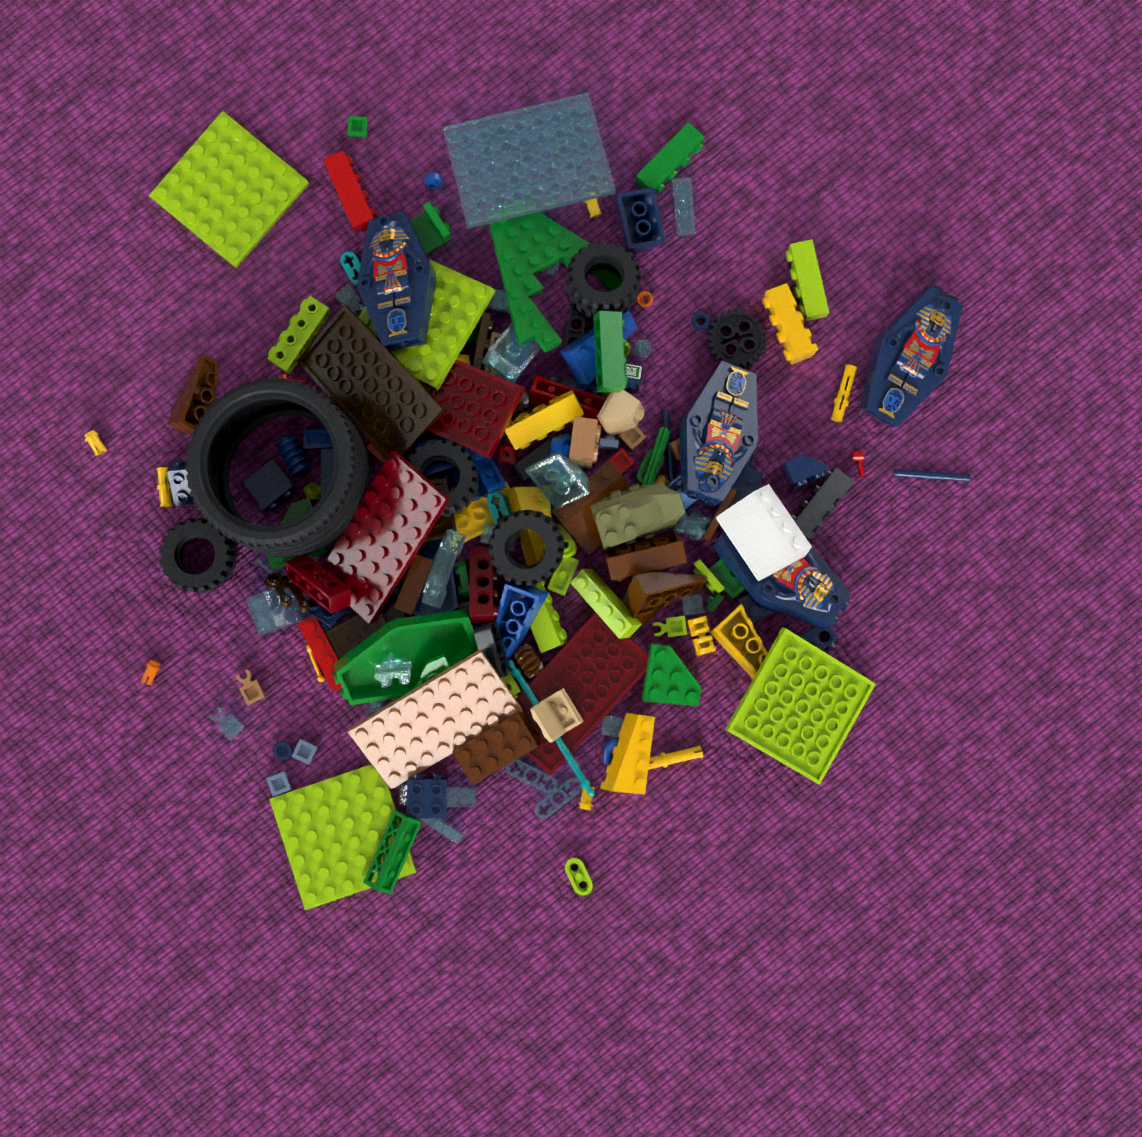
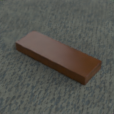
M735 487L730 489L703 536L705 540L711 541L720 527L716 517L731 507L740 491Z
M418 554L415 555L394 606L395 609L413 615L434 564L433 560Z

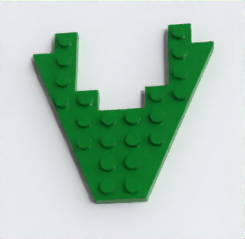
M517 200L489 215L488 224L517 343L521 346L534 338L546 353L560 345L562 340L530 299L541 293L544 288L534 275L561 260L568 268L574 254H578L579 249L582 247L588 248L590 243L524 202ZM598 269L592 271L607 292L613 291L621 285L618 276L609 270Z

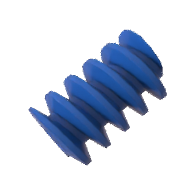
M298 435L286 436L275 442L277 445L280 444L277 449L278 451H283L280 456L281 458H286L284 464L289 465L287 470L292 472L291 478L306 473L308 471L307 468L311 465V463L304 462L308 456H301L305 450H298V447L301 445V442L295 443Z

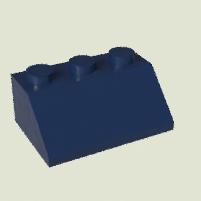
M654 187L616 195L614 202L626 253H642L666 243Z

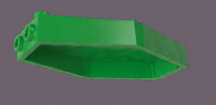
M465 610L394 619L333 664L335 672L332 674L336 683H341L342 688L339 689L344 700L348 699L350 705L400 698L415 688L427 660L445 654L450 666H453L478 651L474 630Z

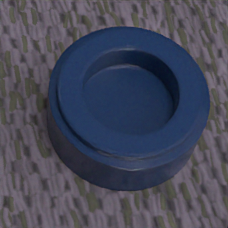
M280 741L273 748V754L278 760L289 759L294 751L292 744L288 741Z

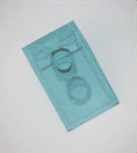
M512 322L488 350L482 363L503 379L515 383L541 350V347L534 338L519 346Z
M560 452L525 468L527 474L555 509L589 494V478L577 464Z
M284 589L285 593L292 598V604L287 608L280 606V598L275 590H268L246 599L258 634L262 636L298 623L312 615L298 610L297 600L291 591ZM303 594L306 600L311 599L309 595Z

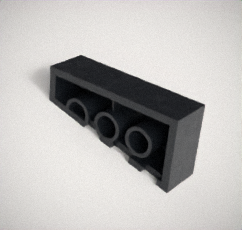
M837 467L833 471L830 469L827 471L826 475L823 476L825 481L822 485L817 484L811 491L813 496L810 500L805 499L800 505L801 511L798 515L793 514L791 516L808 541L814 536L813 532L824 523L823 519L833 511L836 506L835 504L843 498L855 482Z

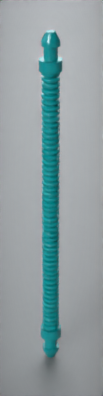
M509 660L508 665L512 670V676H515L534 707L539 701L534 696L532 690H530L531 688H529L523 675H521V670L517 669L514 661ZM560 736L555 740V743H557L563 756L568 760L567 762H569L568 764L573 769L575 775H577L576 777L580 779L582 788H585L587 794L593 797L595 792L590 786L589 779L587 780L581 768L576 764V760L571 755L569 749H567L568 747L564 745L565 743H563L564 741Z

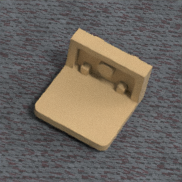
M564 688L530 709L533 719L538 723L544 737L549 742L555 741L565 732L584 722Z

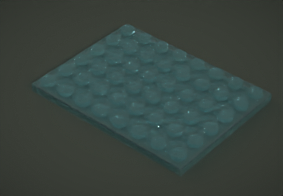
M589 92L443 127L467 229L616 194Z

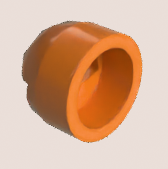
M643 291L638 295L637 301L642 307H649L653 303V296L649 292ZM646 295L648 299V304H646L644 296Z

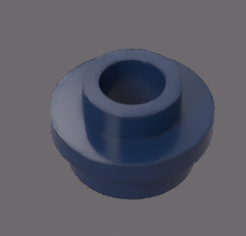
M697 312L691 319V325L697 331H704L710 325V318L704 312ZM702 319L704 321V324L699 325L697 323V320Z

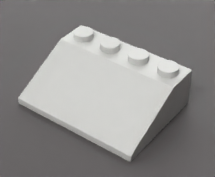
M769 484L752 492L716 517L758 581L805 557L812 547Z

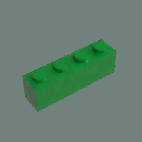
M688 122L636 175L635 182L643 189L654 187L655 193L659 194L664 189V184L676 177L678 174L677 170L681 166L684 168L691 161L690 157L694 153L698 154L703 149L705 137Z
M599 311L593 316L597 392L619 393L627 385V376L624 371L626 357L623 351L625 348V338L622 331L624 329V319L622 318V312Z

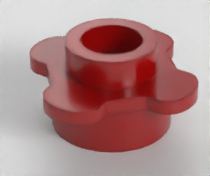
M499 446L498 462L500 464H515L517 449L515 450L513 446Z

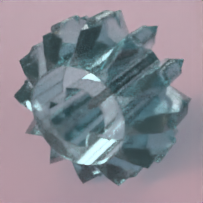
M497 289L490 300L489 306L492 310L508 314L510 310L505 290Z

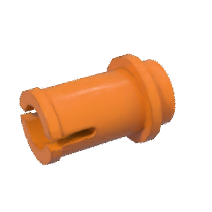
M150 659L149 662H146L147 667L140 679L142 683H145L149 676L147 685L153 684L157 671L161 670V663Z

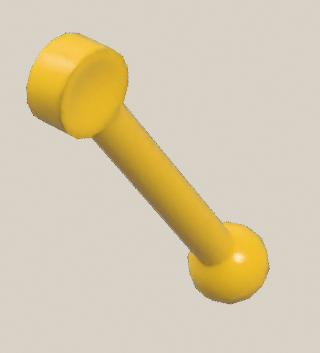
M306 645V650L318 675L317 680L323 682L325 677L321 674L309 645Z

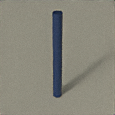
M669 409L661 410L663 427L671 431ZM671 432L665 447L669 483L676 479L674 456L668 443L672 442Z
M893 470V477L970 482L971 479L970 474Z

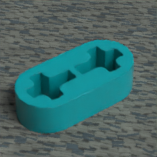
M345 252L342 254L340 262L352 284L357 286L358 280H354L356 278L354 272L357 271L359 274L361 263L354 253ZM348 257H349L350 259H353V260H352V263H353L354 267H352V268L350 267V265H349L348 263H346V262H347L346 258H348Z
M493 492L488 496L487 504L497 525L502 515L507 516L511 514V510L504 494ZM495 496L496 498H500L501 500L498 502L499 507L497 504L493 503V501L495 500Z

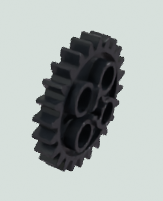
M736 308L735 313H732V310L729 309L728 315L721 312V319L716 316L714 319L716 323L711 322L710 327L712 329L707 330V333L711 335L706 338V341L711 342L707 345V349H713L709 355H716L715 362L721 360L737 367L741 365L743 369H746V364L752 367V360L758 362L760 359L757 355L763 356L764 352L761 349L767 348V345L763 343L768 340L767 337H763L767 330H761L764 323L758 324L757 322L760 317L753 319V312L746 315V309L742 313H739L738 308ZM745 324L748 327V331H741L739 325ZM727 329L730 335L723 336L720 330ZM749 334H752V335H753V337L742 338V337H745V336H747V335H749ZM735 336H736L738 339H739V338H742V339L739 341V343H737L736 340H733ZM722 341H730L726 344H721ZM750 342L753 345V349L747 350L744 347V343ZM732 347L735 350V354L730 355L726 353L725 348Z

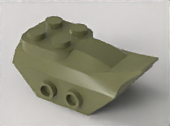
M664 482L641 486L634 484L628 487L629 490L623 492L621 490L613 491L610 493V496L591 505L590 508L603 549L605 550L623 543L626 545L632 544L638 538H650L656 532L677 526V521L685 514L679 492L669 489L665 486Z

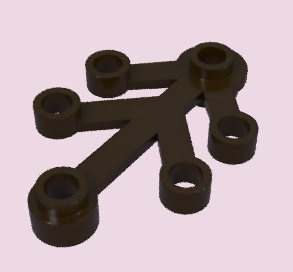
M276 572L267 575L265 586L268 589L275 590L280 598L281 607L287 608L292 604L291 596L287 595L284 589L291 591L297 600L300 612L305 613L310 610V602L303 596L306 593L294 583H290L286 575L282 576Z

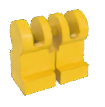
M705 615L686 620L690 636L698 635L697 639L692 640L696 656L716 651L712 636H706L705 634L710 632Z

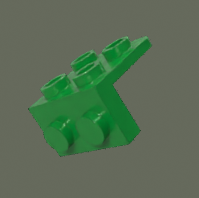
M427 202L423 205L424 212L411 219L426 253L429 254L451 240L449 233L451 228L446 221L442 222L440 219L441 213L436 205L432 207L431 203Z

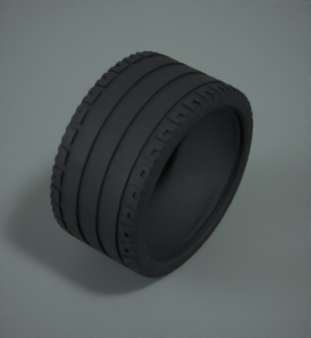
M269 378L255 379V382L248 381L245 384L238 385L237 388H231L229 392L223 393L224 396L218 397L214 404L211 403L209 405L210 408L205 410V414L199 418L200 422L194 427L195 430L191 434L192 439L191 441L189 440V448L186 452L188 454V458H186L187 466H185L188 475H186L188 488L191 489L190 494L193 497L194 503L199 506L198 510L216 530L229 539L258 553L285 558H288V556H305V554L310 555L319 552L321 548H327L329 545L334 544L335 540L339 539L347 529L358 506L370 488L371 468L369 466V455L355 425L324 394L308 385L291 379L289 381L285 378H272V380ZM303 416L324 424L334 448V470L331 482L321 500L308 513L292 522L277 526L249 524L238 512L231 497L229 487L230 466L240 443L257 426L278 417Z

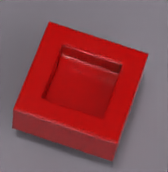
M622 448L609 459L621 474L635 463Z

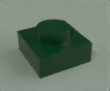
M719 593L715 596L711 594L705 602L707 604L705 610L712 613L724 597Z

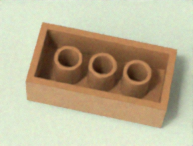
M574 417L569 466L592 469V465H596L601 425H597L598 419Z

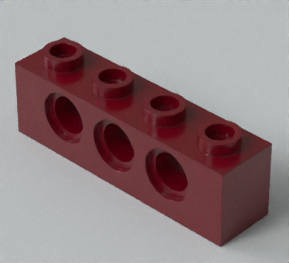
M490 546L470 547L469 616L472 625L494 622V617H498V605H494V599H498V589L494 588V582H498V573L496 572L497 570H494L491 556L488 553ZM481 584H488L485 587L480 586ZM482 601H488L486 604H480Z
M306 554L305 556L295 557L285 562L286 578L331 614L351 605L350 588Z

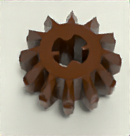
M525 644L514 652L515 659L527 677L532 678L544 669L543 664L530 645Z

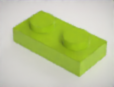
M563 557L559 567L553 573L547 589L565 596L579 560L572 557Z
M700 559L693 564V572L696 575H706L708 578L705 585L712 593H720L725 589Z

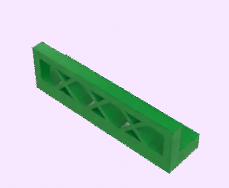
M397 810L393 811L363 883L378 892L392 893L422 821L408 817ZM400 817L402 821L399 827L396 828L397 819ZM392 836V837H393V842H392V844L389 846V845H388V840H389V838ZM385 854V861L381 864L380 859ZM377 872L376 882L373 883L371 880L374 876V873Z

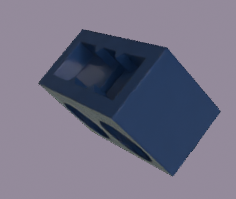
M814 625L799 636L820 650L825 649L826 651L836 645L835 641L838 640L830 626L823 629ZM822 631H825L828 635V639L825 642L819 639V634Z

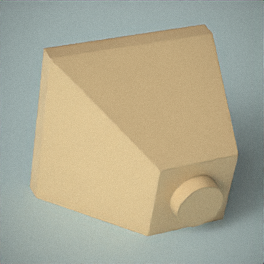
M622 390L619 393L609 394L597 417L607 435L615 436L636 427L639 421L642 420L645 410L638 399Z

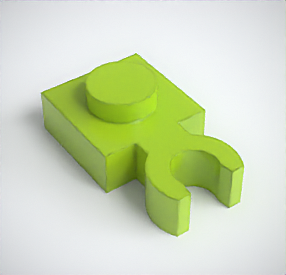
M685 616L665 618L666 624L661 622L652 624V626H659L661 628L659 633H654L656 637L663 635L664 632H667L668 637L687 635Z

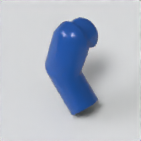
M612 738L603 746L602 763L612 762V752L614 747H617L619 739Z

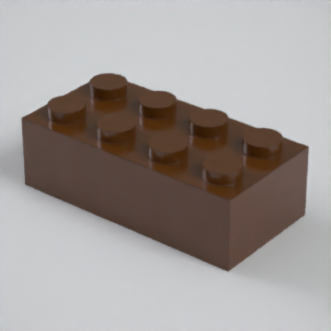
M677 530L654 535L650 538L637 539L632 544L626 545L623 543L605 550L603 549L611 581H622L626 577L645 574V572L650 571L660 572L666 567L677 568L682 566L683 563H687L683 540Z
M519 711L452 752L473 785L537 748L542 741L525 713Z

